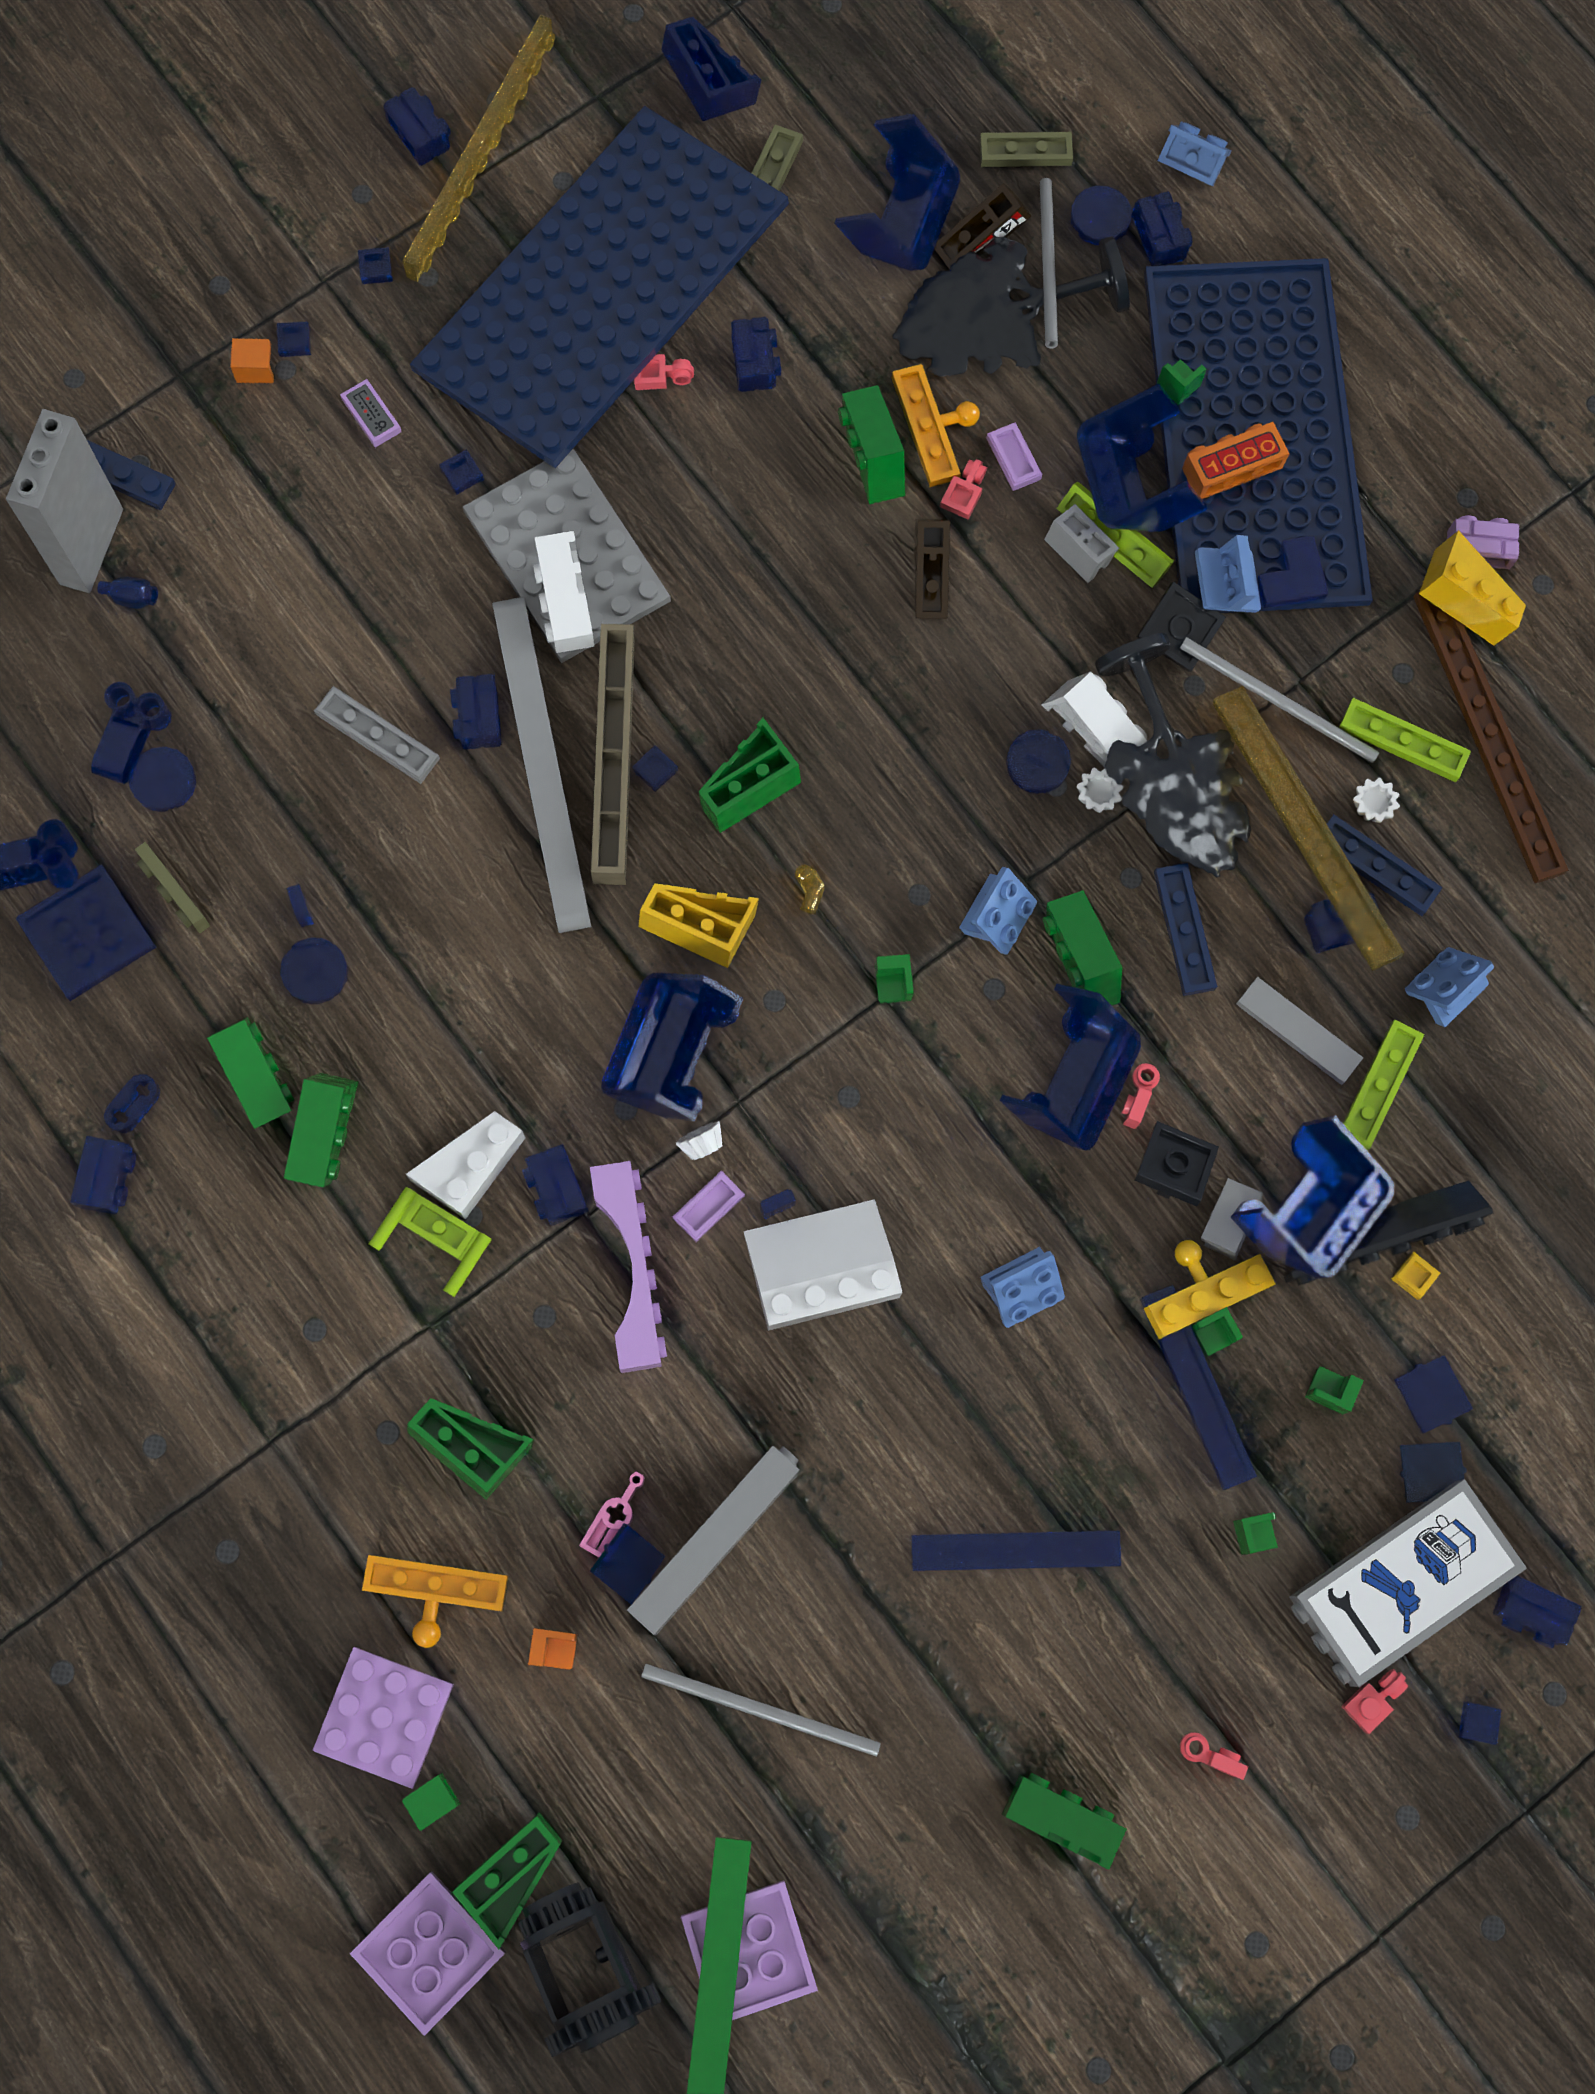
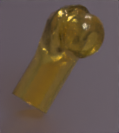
M806 864L800 865L795 871V877L806 893L800 909L809 914H816L825 885L813 867Z

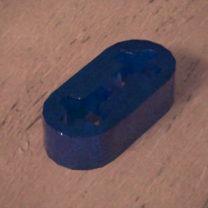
M146 1074L133 1076L107 1106L104 1113L106 1124L117 1133L132 1131L158 1100L160 1088L157 1082ZM149 1083L147 1088L150 1094L147 1097L140 1095L137 1098L139 1092L136 1090L137 1086L142 1085L145 1087ZM127 1110L125 1115L129 1118L126 1123L119 1121L115 1125L117 1122V1118L114 1116L117 1111L123 1113Z

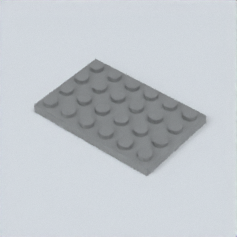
M574 449L570 451L556 468L544 461L463 506L467 518L518 597H524L527 611L546 640L544 623H550L548 612L542 613L539 594L545 593L543 583L536 584L533 564L539 563L535 537L574 531L594 645L600 642L601 624L630 625L671 602V596ZM554 642L549 643L561 663L588 649L583 648L556 653Z

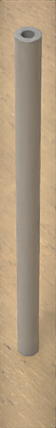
M1043 178L1040 181L1045 346L1053 349L1058 346L1053 197L1051 179Z
M1186 637L1181 644L1180 649L1364 759L1373 763L1379 754L1377 750Z
M645 1664L642 1678L876 1757L878 1755L880 1742Z

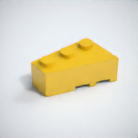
M1459 530L1435 549L1419 592L1421 596L1493 646L1519 628L1526 604Z
M654 883L640 909L638 927L728 968L756 915L759 898L748 897V899L727 897L728 894L717 892V895L696 892V889Z

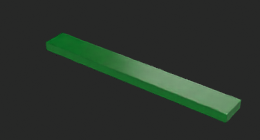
M717 1836L715 1839L687 2094H724L752 1840Z

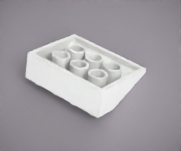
M875 1199L744 1231L768 1331L897 1299L903 1293Z

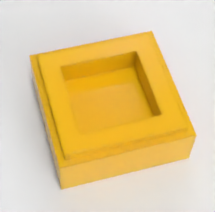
M1412 1252L1391 1279L1415 1299L1419 1300L1441 1273L1417 1253Z

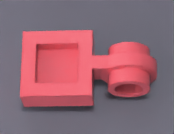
M657 354L634 379L635 389H667V377L673 379V383L677 385H687L694 377V367L686 359H677L673 361L672 365H666L665 354Z
M978 459L968 461L962 477L966 480L953 476L940 502L941 508L969 520L982 494V488L974 485V483L980 485L986 474L987 467L983 466L982 461Z
M1147 1063L1139 1065L1134 1070L1132 1080L1138 1089L1134 1096L1128 1094L1121 1113L1126 1114L1123 1125L1136 1129L1141 1123L1152 1095L1151 1091L1160 1080L1157 1068ZM1141 1073H1147L1151 1077V1081H1144Z
M1391 1669L1378 1681V1684L1381 1686L1378 1691L1370 1683H1365L1341 1707L1366 1734H1370L1394 1710L1385 1698L1390 1696L1392 1699H1396L1408 1688V1684L1405 1682L1406 1677L1402 1672L1397 1673L1394 1669Z
M1195 1732L1186 1734L1180 1741V1752L1188 1761L1202 1762L1223 1773L1244 1780L1249 1766L1239 1763L1240 1755L1222 1747L1219 1753L1209 1750L1207 1739ZM1196 1740L1199 1744V1750L1197 1753L1192 1754L1189 1750V1745L1192 1741Z

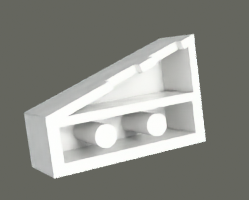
M574 531L535 537L539 560L538 564H533L536 584L543 583L545 593L539 594L542 613L548 612L550 623H544L547 642H554L556 653L594 647L593 632L577 556Z
M1088 672L1068 680L1041 705L1047 711L1053 708L1066 720L1062 726L1069 733L1075 729L1087 742L1084 748L1105 767L1109 748L1113 742L1121 740L1141 746L1147 742V735L1140 726L1133 724L1126 715L1127 710L1123 704L1113 699L1106 691L1107 686L1098 675Z
M494 1111L406 1175L416 1186L463 1219H466L522 1144L525 1136L520 1128Z

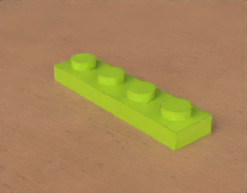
M1079 482L1074 483L1056 509L1063 514L1076 504L1119 547L1114 557L1151 588L1155 587L1174 563V560Z
M1352 698L1338 727L1360 740L1453 782H1457L1471 753V750L1355 698Z
M1397 1020L1391 1022L1336 1137L1366 1152L1370 1150L1425 1034Z

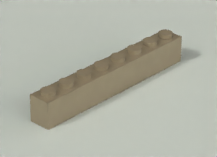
M601 624L591 861L593 884L626 885L635 645L634 626L626 624Z

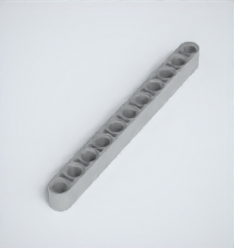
M524 597L493 602L558 932L564 933L589 928L591 923Z

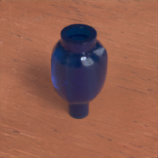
M119 577L112 582L99 581L97 586L99 594L110 595L113 602L124 607L143 609L148 605H155L158 599L157 587L151 586L150 582L143 578Z

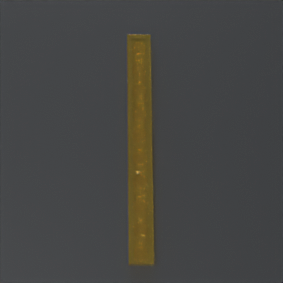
M541 14L538 17L406 253L403 264L407 278L418 282L422 273H426L429 270L433 253L437 247L440 248L446 238V230L450 223H454L457 220L463 199L470 196L478 172L482 173L487 165L488 154L492 148L495 149L498 146L503 127L512 121L519 99H524L532 75L536 76L540 70L542 57L546 51L549 52L552 49L555 34L552 31L550 18Z
M1241 686L1214 698L1213 706L1372 971L1402 958L1404 954L1403 949L1244 687Z

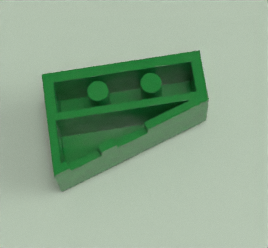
M876 385L842 393V407L838 408L841 426H846L848 444L853 449L869 504L905 496L904 449L879 386Z
M764 718L757 723V728L749 738L743 740L737 746L738 750L727 763L724 762L699 790L702 810L719 833L801 783L799 764Z
M1084 890L1047 902L1046 917H1043L1044 927L1047 934L1053 936L1057 954L1064 964L1083 1015L1120 1003L1123 967Z
M248 1017L207 1037L254 1129L292 1111L290 1103L295 1101V1098L286 1082L280 1084L275 1072L279 1071V1067L271 1052L265 1053L260 1043L264 1038L255 1022L250 1023Z
M318 1073L304 1079L284 1179L322 1188L331 1184L332 1180L337 1179L340 1170V1160H338L340 1149L344 1146L346 1140L347 1123L359 1081Z
M432 1398L427 1401L407 1424V1433L485 1500L489 1498L531 1450L533 1445V1439L530 1437L518 1435L503 1429L500 1425L488 1423L473 1417L470 1413Z
M1030 1773L1028 1779L1019 1775L1002 1815L1109 1870L1127 1830L1112 1822L1115 1815L1095 1805L1093 1811L1086 1809L1080 1805L1083 1798L1065 1789L1059 1795L1048 1789L1049 1781L1033 1773Z
M540 1813L535 1815L452 1891L498 1950L562 1842V1839Z

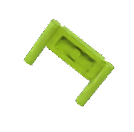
M405 1187L368 1244L380 1251L399 1222L402 1226L461 1261L443 1289L444 1292L455 1297L492 1239L417 1194L412 1189Z

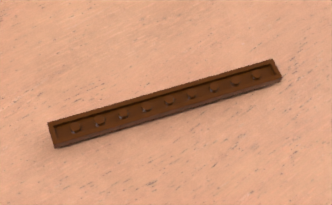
M1416 592L1413 598L1534 883L1564 875L1569 870L1465 626L1421 596L1419 592Z

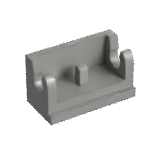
M1076 504L1053 521L1044 539L1087 583L1094 579L1101 567L1105 569L1109 565L1114 554L1119 549Z
M1228 1178L1201 1236V1240L1205 1242L1204 1246L1235 1261L1262 1203L1263 1192Z

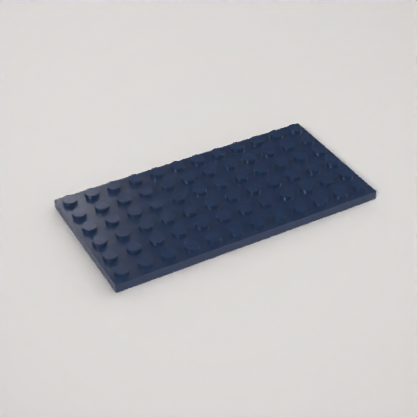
M644 106L410 363L411 369L455 401L556 468L789 205L788 196Z
M1328 258L1146 266L1144 279L1178 585L1202 600L1195 550L1199 547L1220 549L1236 535L1248 536L1249 548L1253 553L1261 603L1259 611L1369 606L1373 599ZM1181 359L1193 372L1203 365L1207 370L1201 386L1179 405L1157 385L1162 367L1167 363L1173 366ZM1274 422L1290 453L1283 468L1198 501L1182 470L1188 453L1201 445L1208 447L1216 444L1219 439L1226 435L1233 434L1237 436L1242 434L1255 424L1260 423L1263 426ZM1217 610V611L1220 612V613H1233V612H1237V611H1220V610Z

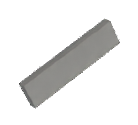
M334 686L314 710L318 717L420 784L440 759L437 753Z
M1259 977L1254 980L1236 1003L1241 1009L1341 1085L1345 1083L1363 1059L1360 1054Z

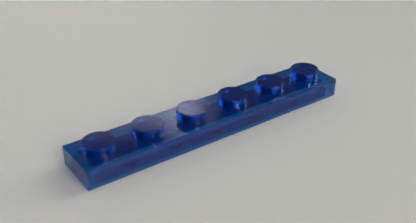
M1171 1285L1140 1298L1143 1308L1176 1293L1174 1286ZM1191 1325L1161 1339H1158L1156 1335L1222 1489H1229L1257 1477Z
M1120 1531L911 1535L912 1571L1121 1566Z

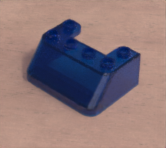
M652 973L648 975L639 988L602 1079V1092L616 1100L664 1118L695 1121L697 1114L703 1106V1096L700 1090L688 1086L689 1082L694 1077L695 1067L701 1052L707 1044V1037L711 1027L724 1028L734 1023L739 1016L743 997L706 975Z
M1336 1115L1304 1122L1293 1135L1291 1141L1292 1152L1307 1170L1273 1214L1262 1202L1252 1199L1242 1202L1231 1215V1219L1264 1255L1317 1279L1330 1278L1338 1273L1392 1200L1395 1191L1392 1178Z

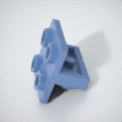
M1180 122L1179 126L1171 125L1168 130L1170 134L1157 161L1214 186L1227 156L1229 157L1232 151L1225 148L1228 142L1212 134H1208L1207 138L1198 135L1201 129L1186 122Z
M1236 535L1220 549L1199 547L1195 550L1201 597L1205 610L1256 613L1261 609L1253 553L1249 548L1248 536Z
M1002 867L998 875L989 874L959 929L965 935L990 941L1001 954L1007 955L1013 944L1017 941L1029 916L1032 914L1037 900L1009 868Z
M1448 947L1439 953L1405 988L1407 995L1423 1000L1435 1023L1446 1027L1489 985L1486 975L1494 969V966L1489 960Z
M1040 1247L980 1277L983 1287L997 1305L1002 1323L1006 1328L1024 1321L1028 1317L1055 1305L1065 1298L1055 1257L1051 1251L1044 1253Z

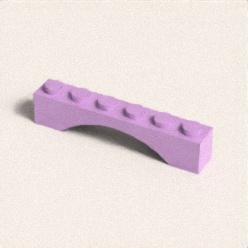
M630 1161L590 1167L596 1206L610 1218L621 1233L632 1262L633 1285L630 1303L624 1320L615 1334L620 1372L625 1373L662 1367L661 1358L667 1357L664 1337H657L655 1325L662 1323L659 1303L652 1304L650 1290L657 1289L654 1269L647 1270L645 1259L647 1256H652L649 1236L642 1237L640 1223H647L644 1202L637 1203L635 1190L642 1189L639 1169L632 1170Z

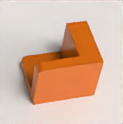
M232 338L230 368L236 383L274 382V375L270 367L271 343L269 339Z
M534 1628L528 1665L572 1669L578 1634Z

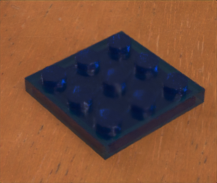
M103 865L98 866L16 917L17 922L69 1001L77 998L156 948V945Z

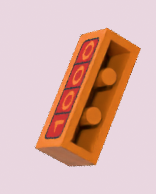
M1274 422L1263 426L1259 423L1249 427L1244 433L1237 436L1233 434L1226 435L1219 439L1216 444L1208 447L1204 445L1195 447L1188 453L1182 470L1199 501L1282 469L1290 453Z

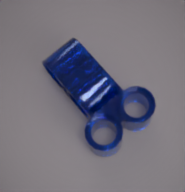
M116 682L108 686L104 694L105 702L112 710V714L94 754L91 771L93 774L126 784L133 774L150 731H159L166 728L171 722L172 715L158 694L148 692L137 697L128 684ZM126 696L129 697L125 705L117 706L119 699ZM160 707L156 715L147 716L151 708Z
M51 819L44 822L38 828L37 836L0 844V891L47 879L54 887L59 889L67 888L76 882L79 871L71 858L77 853L78 845L61 820Z

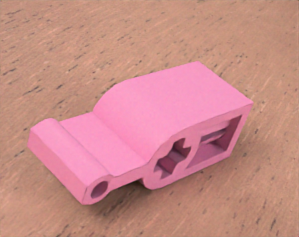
M634 1472L630 1476V1484L622 1498H611L604 1503L581 1541L580 1547L605 1562H609L632 1522L633 1510L629 1502L636 1490L644 1485L645 1478L642 1474ZM635 1478H640L639 1483H633ZM619 1505L624 1506L622 1512L626 1516L625 1520H617L614 1524L610 1523L612 1516L608 1513L611 1507L617 1509ZM609 1528V1531L607 1532L606 1536L604 1537L602 1543L600 1544L599 1548L596 1550V1547L598 1546L599 1542L601 1541L602 1537L604 1536L606 1530Z

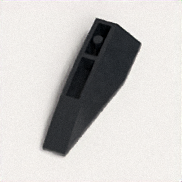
M1469 1180L1405 1200L1373 1214L1334 1237L1285 1275V1282L1288 1283L1296 1280L1298 1286L1317 1280L1316 1274L1328 1270L1331 1276L1349 1270L1348 1264L1358 1260L1361 1266L1376 1262L1381 1259L1379 1254L1391 1250L1392 1255L1395 1256L1412 1250L1411 1244L1421 1240L1424 1246L1453 1235L1452 1231H1454L1455 1236L1475 1230L1476 1227L1484 1225L1483 1219L1493 1214L1492 1207Z

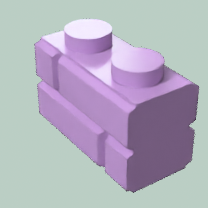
M1467 515L1455 519L1448 529L1447 539L1459 530L1492 568L1511 569L1518 559L1519 525L1508 523L1507 519L1495 518L1490 521H1478L1475 516Z

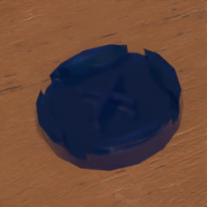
M1093 186L1085 189L1076 197L1071 208V224L1073 229L1075 227L1078 236L1082 240L1093 245H1098L1099 240L1107 236H1113L1115 240L1121 239L1126 235L1132 220V208L1128 199L1120 191L1109 186Z
M1042 729L1029 730L1019 735L1010 746L1006 758L1007 772L1012 781L1024 791L1035 794L1048 793L1058 788L1067 778L1071 765L1070 750L1063 739L1050 734L1049 731Z
M169 747L152 748L140 754L132 764L129 772V787L137 801L147 809L158 812H165L168 809L179 808L184 805L193 795L196 786L195 771L189 759L177 749Z
M307 938L298 941L291 947L292 949L288 951L287 955H284L280 969L283 985L294 998L304 1003L320 1004L332 1000L342 991L347 982L348 965L345 956L336 945L326 939Z

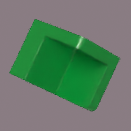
M1181 359L1173 366L1167 363L1162 367L1157 385L1179 405L1201 386L1207 369L1201 365L1193 372Z
M910 954L876 957L875 974L878 1002L911 1001L913 982Z
M1227 1307L1189 1327L1205 1357L1243 1338Z
M1319 1367L1316 1369L1305 1397L1343 1415L1352 1411L1364 1380L1354 1375L1343 1377L1326 1368Z
M1275 1512L1233 1521L1241 1555L1278 1548L1271 1520L1276 1519Z
M443 1773L406 1796L402 1801L419 1831H422L461 1804Z

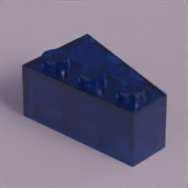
M689 17L666 25L661 50L702 121L756 104L761 79L756 74L750 75L740 65L741 60L735 55L730 56L719 46L720 41L694 17Z

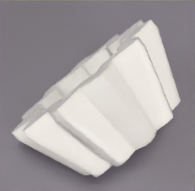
M1092 768L1090 774H1082L1083 782L1076 786L1080 792L1078 799L1083 804H1086L1087 809H1094L1098 813L1103 810H1113L1114 803L1122 800L1119 792L1123 789V786L1118 785L1106 773V769L1100 772L1096 768Z
M1378 778L1375 782L1366 779L1364 786H1357V796L1354 797L1353 801L1358 815L1363 816L1365 821L1371 820L1377 823H1381L1383 819L1393 818V810L1400 807L1396 802L1399 793L1392 791L1393 784H1384L1382 779Z
M711 1122L687 1133V1135L681 1137L676 1142V1145L692 1160L710 1155L722 1147L720 1122Z

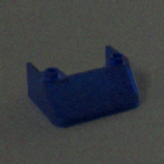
M913 113L876 120L874 123L876 129L891 145L886 158V168L896 181L881 220L875 213L836 218L834 222L861 254L909 271L923 270L927 267L960 183V174L956 164Z
M1160 384L1086 420L1077 431V440L1097 516L1110 529L1161 532L1208 510L1206 503L1187 481L1146 500L1135 458L1145 454L1154 443L1152 427L1180 414L1179 408Z
M1056 984L1054 990L1070 1005L1062 1018V1026L1065 1035L1071 1040L1045 1095L1031 1092L1023 1100L1002 1095L999 1101L1025 1124L1074 1148L1087 1151L1096 1144L1140 1052L1141 1038L1139 1033L1100 993Z

